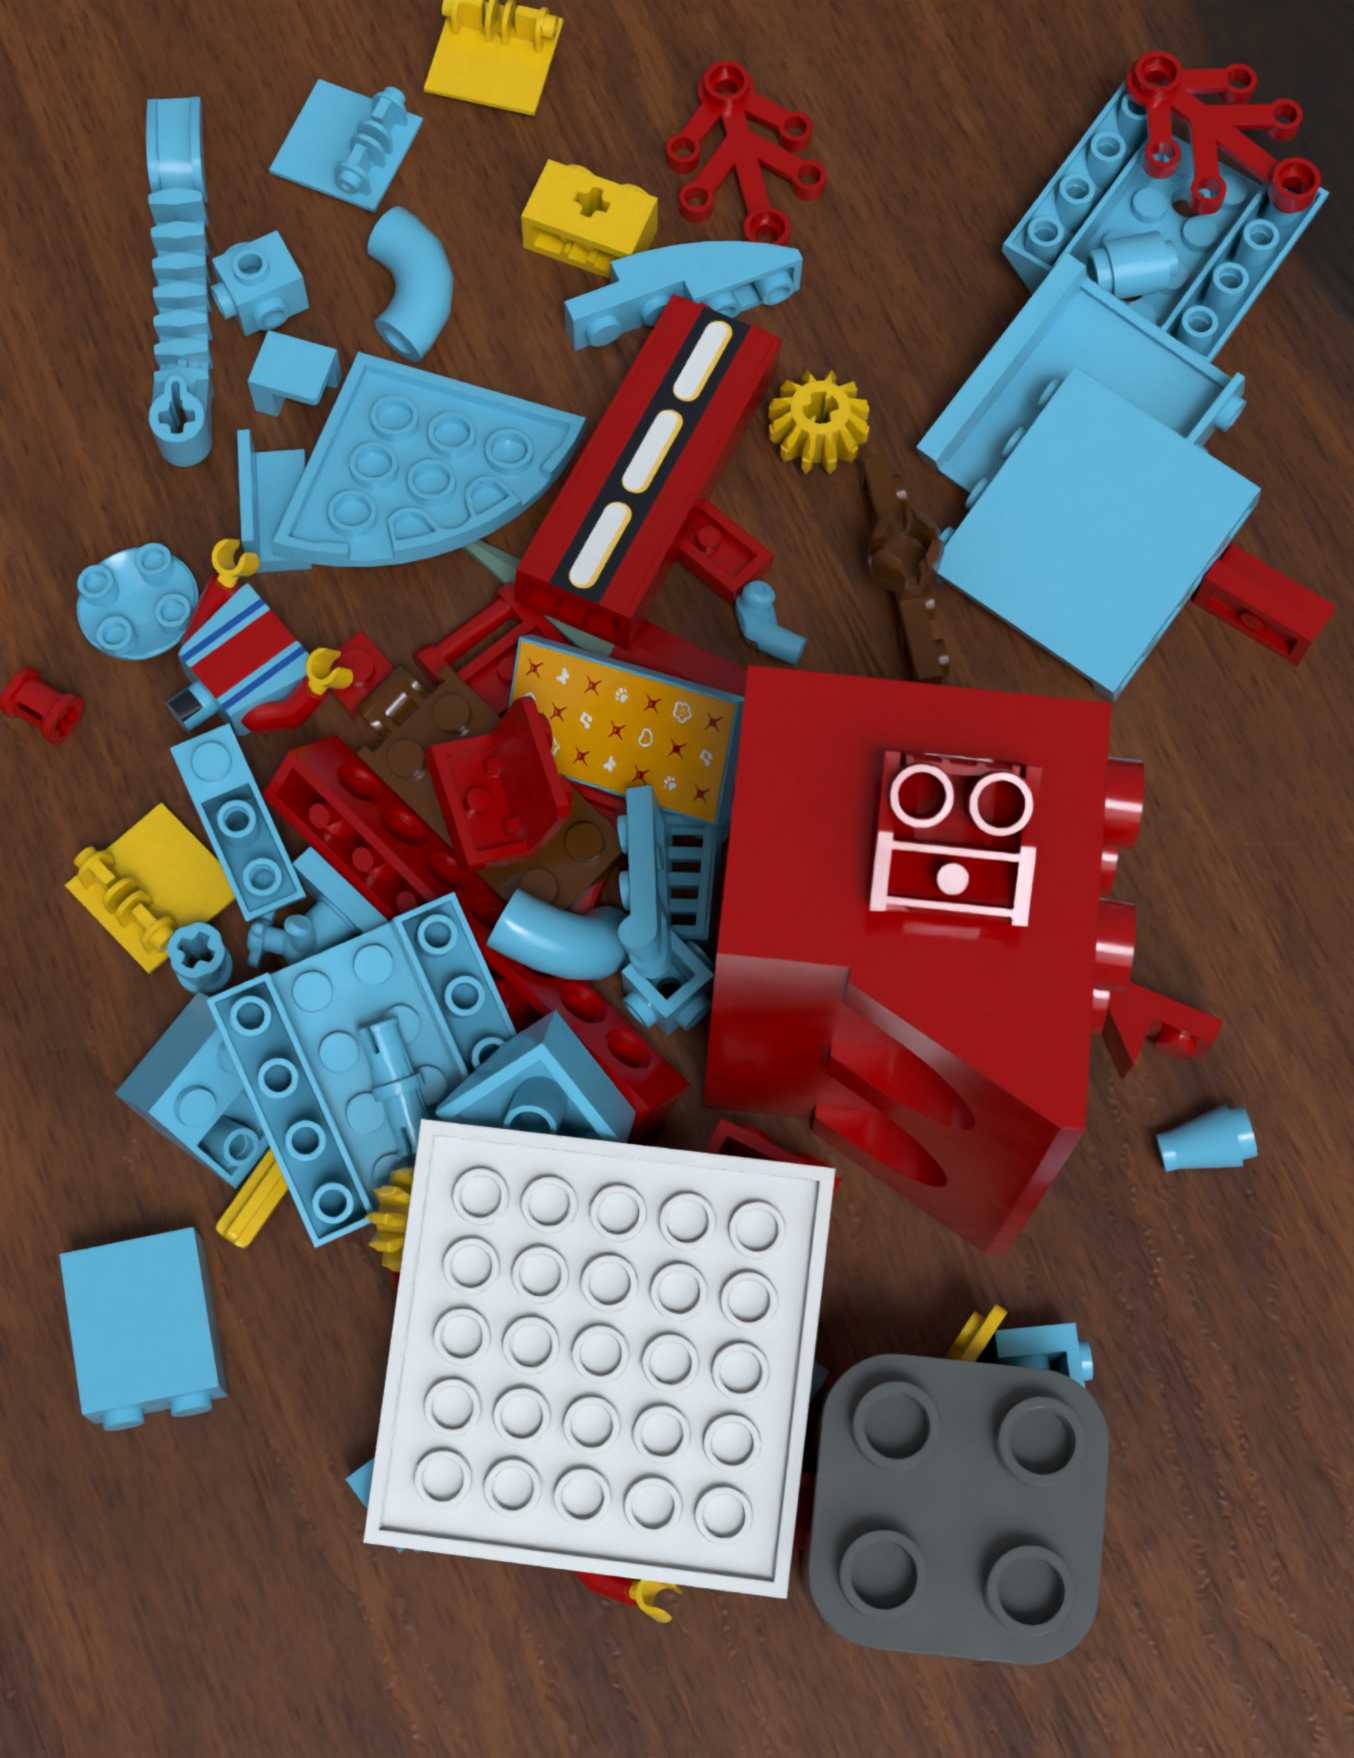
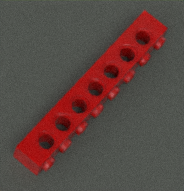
M337 735L289 750L262 797L389 922L394 917L454 892L516 1033L519 1034L556 1010L636 1111L627 1144L634 1143L656 1129L691 1084L585 980L563 979L535 971L487 947V941L507 903L476 872L461 874L455 852Z

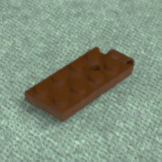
M398 664L354 707L358 714L384 739L373 751L365 745L356 754L454 851L424 754L430 745L490 734L501 720V717L447 665L437 673L443 682L429 694ZM571 785L573 804L569 818L534 859L476 871L507 904L516 890L520 888L554 907L572 912L628 855L624 854L621 849L618 830Z

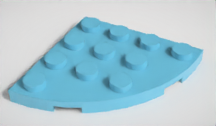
M358 352L273 538L274 556L310 564L334 567H375L431 558L464 547L493 533L517 518L550 488L574 456L585 434L586 418Z

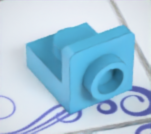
M1076 1322L996 1330L987 1343L990 1364L1050 1370L1049 1361L1056 1360L1058 1373L1072 1378L1084 1388V1381L1092 1380L1093 1378L1090 1345L1087 1339L1078 1340Z

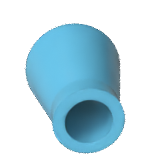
M1225 1103L1169 1131L1155 1134L1158 1152L1165 1172L1178 1169L1243 1167V1160L1258 1156L1254 1133L1244 1106L1229 1109Z

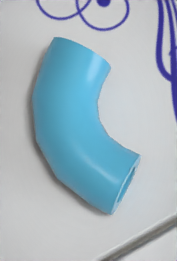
M396 206L388 210L380 218L368 241V254L388 269L396 285L395 294L386 309L375 320V327L380 336L393 350L407 360L417 363L431 350L450 318L454 275L441 241L417 216L404 207Z
M518 888L496 923L486 946L535 971L563 979L601 980L625 967L624 963L629 954L619 939L618 930L619 925L628 915L622 910L611 906L596 907L585 915H578L554 907Z

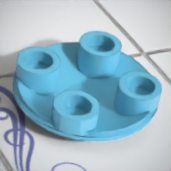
M149 543L139 548L117 552L104 559L98 565H92L84 569L77 581V588L79 590L77 617L82 632L96 649L108 656L122 660L148 659L173 648L182 640L199 600L198 587L189 568L179 558L172 555L167 547L159 543Z

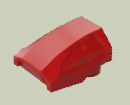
M884 749L869 910L952 916L1028 927L1037 849L1038 812L1043 767L1001 760Z

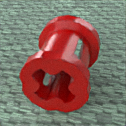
M31 666L23 667L17 671L11 681L5 686L0 697V709L3 715L10 719L22 718L41 730L42 738L52 745L62 743L72 734L83 715L85 706L84 699L74 692L64 694L42 681L39 671Z

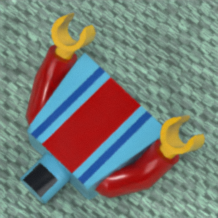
M224 539L214 546L212 563L217 573L211 574L181 640L182 647L178 657L185 675L192 684L167 701L166 705L174 718L188 733L215 713L220 716L225 724H230L236 736H244L250 732L262 734L296 730L328 698V688L344 689L350 686L353 681L351 669L338 667L330 674L331 665L340 657L341 651L318 648L309 655L248 583L240 588L237 582L238 578L253 575L258 570L260 561L256 553L245 552L239 559L238 565L235 566L233 555L240 545V540Z

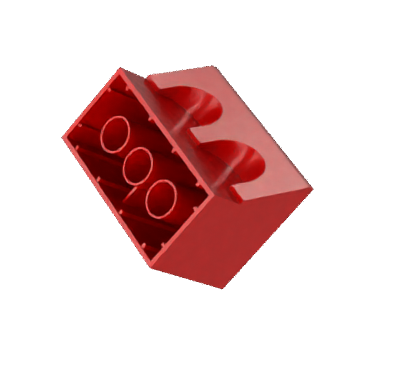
M748 665L716 955L703 1108L813 1120L812 1133L984 1254L1006 1256L1085 1132L1091 1033L1100 1034L1102 1032L1110 991L1125 992L1131 975L1136 938L1135 903L1133 901L1100 898V896L1109 897L1111 893L1119 848L1133 849L1135 846L1143 807L1144 764L1142 760L1108 757L1112 703ZM884 749L1001 760L1043 767L1038 812L1037 849L1028 927L952 916L869 910Z

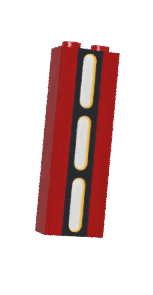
M673 294L516 568L515 602L628 650L680 554L681 546L685 539H688L700 517L702 507L713 493L776 376L783 339L768 333L759 326L746 324L714 311L704 303L698 304Z

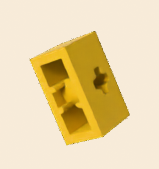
M548 159L521 215L523 248L611 279V261L648 251L658 229V198L649 195L636 185H620L595 176L591 171L575 164L564 165Z

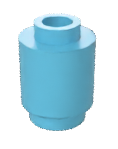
M1157 230L1101 241L1098 249L1088 250L1085 254L1087 277L1119 300L1165 291L1169 288L1170 277L1176 276L1178 273V259L1175 246L1171 240L1164 241L1161 233Z

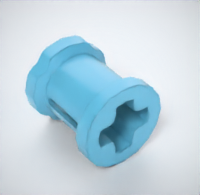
M195 922L189 926L180 927L170 937L167 954L171 960V966L184 989L193 995L200 992L211 996L226 988L232 979L234 964L232 956L223 945L222 937L218 930L209 924ZM210 951L213 959L209 963L199 960L194 968L191 967L189 960L192 957L203 959L207 952Z

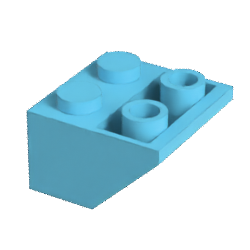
M198 992L114 1094L160 1134L236 1189L270 1145L206 1002V999L210 997Z

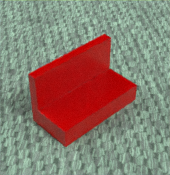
M1231 544L1221 560L1216 559L1205 575L1193 601V604L1297 667L1337 607L1234 544Z

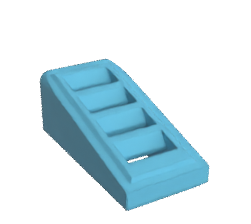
M664 812L667 826L670 920L671 915L696 916V926L671 925V930L684 943L691 940L701 949H717L720 927L721 826L715 827L672 812ZM673 836H703L702 847L672 846ZM672 862L701 863L700 873L672 872ZM672 888L699 889L698 899L672 898Z

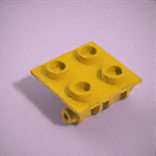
M443 0L442 15L447 16L425 82L424 92L535 116L564 19L550 15L549 8L541 7L539 10L518 5L516 8L514 0H508L505 6L499 5V0H489V2H485V0Z
M162 802L106 850L98 852L93 846H90L80 852L74 860V865L79 869L78 873L65 884V887L148 974L152 973L169 958L167 954L168 942L177 929L189 926L195 922L209 923L236 899L220 862Z

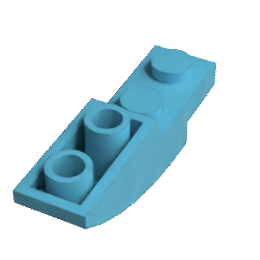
M710 241L672 245L610 262V285L564 301L566 334L574 351L590 345L595 347L607 345L615 341L622 333L644 325L655 326L673 294L698 304L704 303L714 311L735 318L740 312L761 304L775 305L781 303L794 292L799 291L803 258L798 249L773 244L742 241Z

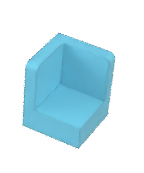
M268 330L248 379L255 410L278 417L285 398L317 405L320 402L325 387L338 388L342 379L337 349Z

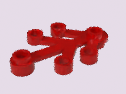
M1151 51L1141 56L1130 66L1125 81L1129 97L1136 104L1144 107L1146 111L1148 144L1142 158V167L1146 174L1156 179H1166L1172 176L1177 169L1181 157V149L1178 143L1172 140V111L1189 125L1194 179L1187 195V202L1196 213L1202 215L1216 213L1221 208L1227 193V185L1219 175L1217 147L1268 186V196L1279 211L1293 214L1307 209L1313 203L1321 184L1320 173L1313 163L1298 157L1278 162L1239 131L1264 129L1265 133L1274 140L1287 141L1292 139L1297 134L1303 119V111L1295 101L1278 99L1271 104H1246L1251 100L1257 84V75L1251 67L1245 64H1232L1226 69H1182L1180 62L1173 55L1164 51ZM1239 81L1246 86V88H1235L1229 82ZM1149 82H1155L1160 84L1161 86H1155L1150 84ZM1218 93L1220 98L1229 105H1205L1192 94ZM1275 116L1287 117L1291 123H1280L1275 119ZM1164 154L1170 161L1160 162L1152 155ZM1284 188H1292L1299 194L1291 193ZM1198 190H1210L1216 197L1205 198Z
M733 61L716 62L706 70L698 82L697 96L701 104L681 133L670 137L666 144L667 166L679 174L691 173L700 163V144L717 123L722 120L726 137L694 182L687 183L681 188L679 192L680 215L692 223H700L707 220L713 212L715 193L733 168H735L748 215L744 222L743 242L766 243L788 247L791 230L790 221L782 211L770 206L759 164L791 181V190L797 198L804 201H813L820 198L826 187L827 173L824 166L814 160H802L790 153L801 152L809 147L812 140V121L802 112H790L754 92L753 79L742 65ZM721 91H730V92H732L733 94H731V95H723V94H719V92H721ZM746 116L778 131L777 140L782 148L751 132ZM790 128H798L804 133L799 136H793L786 131ZM685 149L692 154L688 157H679L674 152ZM811 176L817 179L818 182L807 185L799 179ZM692 198H700L706 203L701 206H691L687 201ZM762 236H769L775 241L761 242L757 239Z

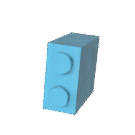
M194 1227L59 1254L81 1412L84 1417L94 1424L103 1423L105 1431H117L144 1424V1414L171 1409V1416L173 1417L191 1416L211 1410V1400L228 1397L204 1240Z

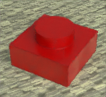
M363 631L336 649L341 651V655L332 663L330 668V674L338 667L352 670L353 681L350 686L344 689L328 688L329 693L352 720L359 716L354 707L394 669Z

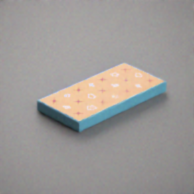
M532 634L519 637L508 709L516 698L533 697L538 712L545 714L551 726L553 738L551 752L558 773L564 774L569 780L625 798L627 788L652 785L662 810L715 827L728 823L736 779L744 697Z

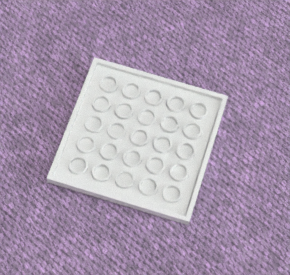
M421 1119L363 1543L787 1599L836 1169Z

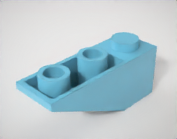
M228 723L171 747V753L246 923L306 898L230 724Z

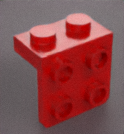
M532 696L516 698L490 734L430 745L424 754L461 874L534 859L569 818L573 804L571 787L566 776L558 773L551 752L553 738L550 723L545 714L538 712Z

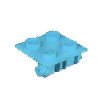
M318 79L273 161L269 172L375 213L423 123V118L406 112L404 106L406 98L400 90L394 87H385L383 92L375 93L373 99Z

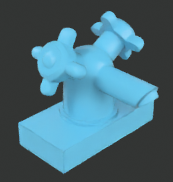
M310 846L292 865L301 886L317 903L304 916H289L284 923L285 929L273 927L276 911L255 920L248 932L247 948L250 953L247 962L251 967L259 968L263 955L266 952L283 955L286 962L291 966L390 922Z

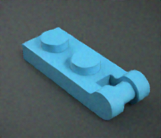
M652 785L626 789L627 814L618 816L617 820L620 846L623 853L628 854L629 870L621 871L619 875L620 894L625 910H630V915L619 925L618 935L624 949L629 954L635 971L644 978L654 979L665 974L670 968L672 962L666 816Z

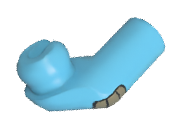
M762 581L749 582L744 586L742 595L737 597L735 604V613L743 639L749 646L796 666L808 639L778 625L772 604L776 596L774 590L767 583Z

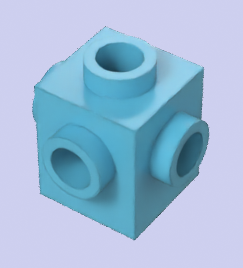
M277 230L251 242L237 243L227 249L224 254L212 259L218 283L210 286L212 296L223 318L226 320L234 316L245 337L259 330L277 328L288 317L310 308L303 276Z
M672 930V962L665 974L654 979L644 978L635 971L629 956L624 963L626 968L621 971L623 988L627 994L622 1000L624 1006L644 1028L649 1029L655 1023L666 1036H669L680 1025L687 1031L699 1023L712 1009L710 998L713 996L714 974L712 971L715 970V966L710 958L693 941L689 940L687 943H684ZM672 983L677 985L680 989L667 1000L658 992V989L664 984Z

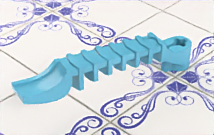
M200 97L148 99L146 117L147 167L152 194L148 195V200L155 222V227L151 228V239L157 258L152 259V269L158 284L157 287L153 288V298L159 314L153 317V325L159 343L154 345V356L160 370L154 372L149 424L163 458L169 463L181 467L200 463L206 458L212 447L211 406L214 397V387L210 377V369H214L209 344V341L213 340L209 321L212 302L208 292V284L211 283V273L207 263V255H210V245L206 234V228L209 227V216L205 203H208V192L204 164L203 118ZM182 407L187 423L184 424L183 432L178 433V426L181 425L180 409Z

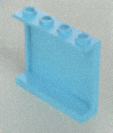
M1065 252L916 448L923 463L969 496L983 477L986 476L993 480L1006 462L1001 458V453L1015 431L1021 426L1029 430L1042 412L1037 408V403L1050 382L1057 376L1065 380L1073 367L1076 366L1209 453V450L1204 448L1203 445L1217 427L1226 432L1246 406L1247 401L1241 398L1244 394L1245 377L1239 372L1233 378L1226 375L1087 277L1086 265Z
M1074 366L1065 380L1057 376L1047 386L1037 403V408L1042 412L1029 430L1021 426L1011 436L1001 453V458L1006 462L993 480L985 476L975 486L965 503V508L970 510V512L957 530L949 526L940 535L939 539L944 542V554L940 569L934 580L939 584L945 581L1093 682V689L1114 703L1202 582L1216 559L1220 557L1259 503L1261 488L1080 368Z

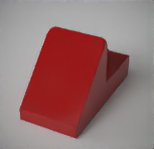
M1129 982L1125 992L1110 991L1106 1019L1101 1034L1120 1077L1125 1080L1137 1059L1145 1037L1155 1041L1154 1046L1160 1052L1180 1060H1190L1194 1057L1202 1061L1214 1045L1223 1020Z

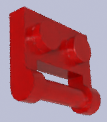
M510 581L494 592L495 600L436 645L431 646L427 643L412 654L417 667L431 683L436 684L438 687L443 682L437 673L447 665L501 718L509 707L519 637L532 634L571 646L542 613L515 602V584ZM509 619L519 624L457 673L450 666V664Z

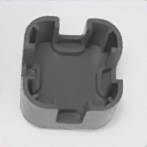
M882 1354L870 1357L852 1366L830 1384L821 1397L814 1419L812 1454H816V1470L810 1530L804 1532L801 1558L803 1588L816 1614L835 1632L848 1641L863 1647L1020 1665H1036L1058 1659L1074 1649L1092 1626L1098 1608L1109 1462V1432L1103 1412L1093 1396L1072 1378L1051 1370L905 1354Z

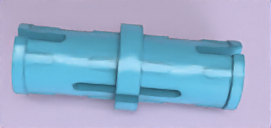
M393 1017L356 1030V1033L360 1038L376 1087L371 1089L374 1101H382L398 1148L399 1157H404L412 1154L411 1152L417 1153L421 1119H431L420 1089L421 1086L425 1085L422 1072H414L398 1025V1018Z

